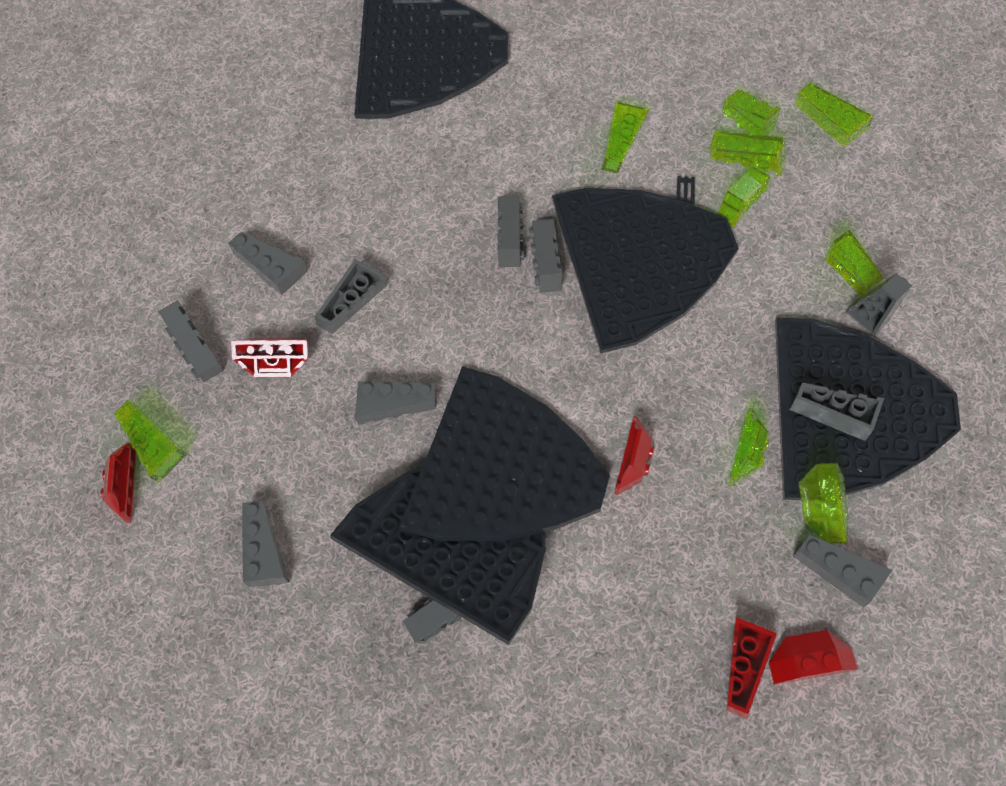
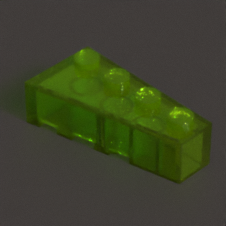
M812 83L798 92L794 104L844 148L867 131L874 118L869 113Z
M615 102L601 170L619 173L646 120L649 109Z
M714 132L710 145V154L713 160L733 165L737 162L745 168L750 169L753 166L761 168V172L767 173L769 170L777 172V176L782 177L787 160L784 137Z
M127 400L114 413L151 479L161 482L187 455L139 406L130 400Z

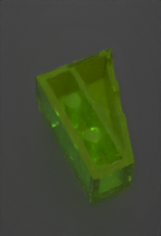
M740 89L724 100L722 112L726 117H730L739 127L749 132L751 137L759 141L774 130L781 110L777 106L775 108L768 106L766 101L759 102L755 100V96Z
M754 166L751 167L727 191L718 215L727 218L729 225L735 228L752 205L759 200L762 193L765 194L770 187L768 182L771 176Z
M850 229L832 242L824 260L861 297L880 285L884 278Z

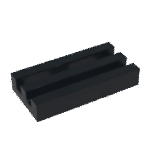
M677 176L676 199L680 200L681 183H684L683 201L687 202L688 183H691L690 203L694 205L695 177L688 179V176H684V178Z

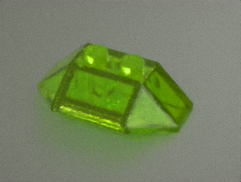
M750 407L745 415L728 485L731 486L754 475L758 468L763 467L765 457L762 454L763 450L768 448L770 440L766 438L768 431L754 409Z
M838 463L816 464L799 483L804 522L823 541L831 544L847 543L848 508L844 477Z

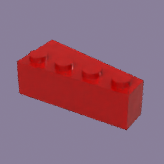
M737 617L734 627L726 711L747 719L777 633Z

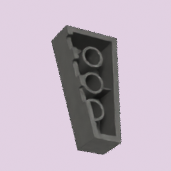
M498 196L497 252L499 267H520V260H524V249H520V245H524L523 234H520V229H523V218H520V214H523V203H519V196Z
M178 300L158 311L167 325L165 328L170 337L174 336L176 339L174 344L179 351L183 350L185 353L182 357L188 365L192 364L194 367L191 371L196 379L200 377L205 383L223 372L220 364Z
M802 383L794 397L790 410L866 441L874 429L884 398L877 397L873 399L868 398L864 394L852 395L847 394V391L843 390L832 391L827 387Z

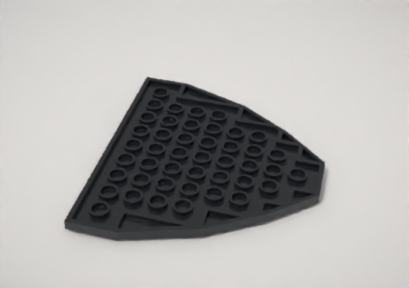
M364 0L354 111L355 119H390L440 105L479 85L508 64V32L481 13L455 0Z
M582 188L552 195L555 212L600 354L637 345L685 316L717 283L739 249L727 218L682 200L643 190Z
M776 317L775 335L783 500L824 502L882 486L926 461L961 430L957 393L915 361L872 337L817 319ZM806 383L827 387L832 391L843 390L847 391V394L852 395L864 394L868 398L873 399L877 397L884 398L874 429L866 441L790 410L801 384Z
M461 367L401 521L400 530L438 541H507L555 530L601 511L610 474L584 440L547 405L498 376Z
M423 466L407 471L357 503L330 534L333 541L507 645H510L532 611L546 551L545 532L507 541H438L400 530L401 521Z

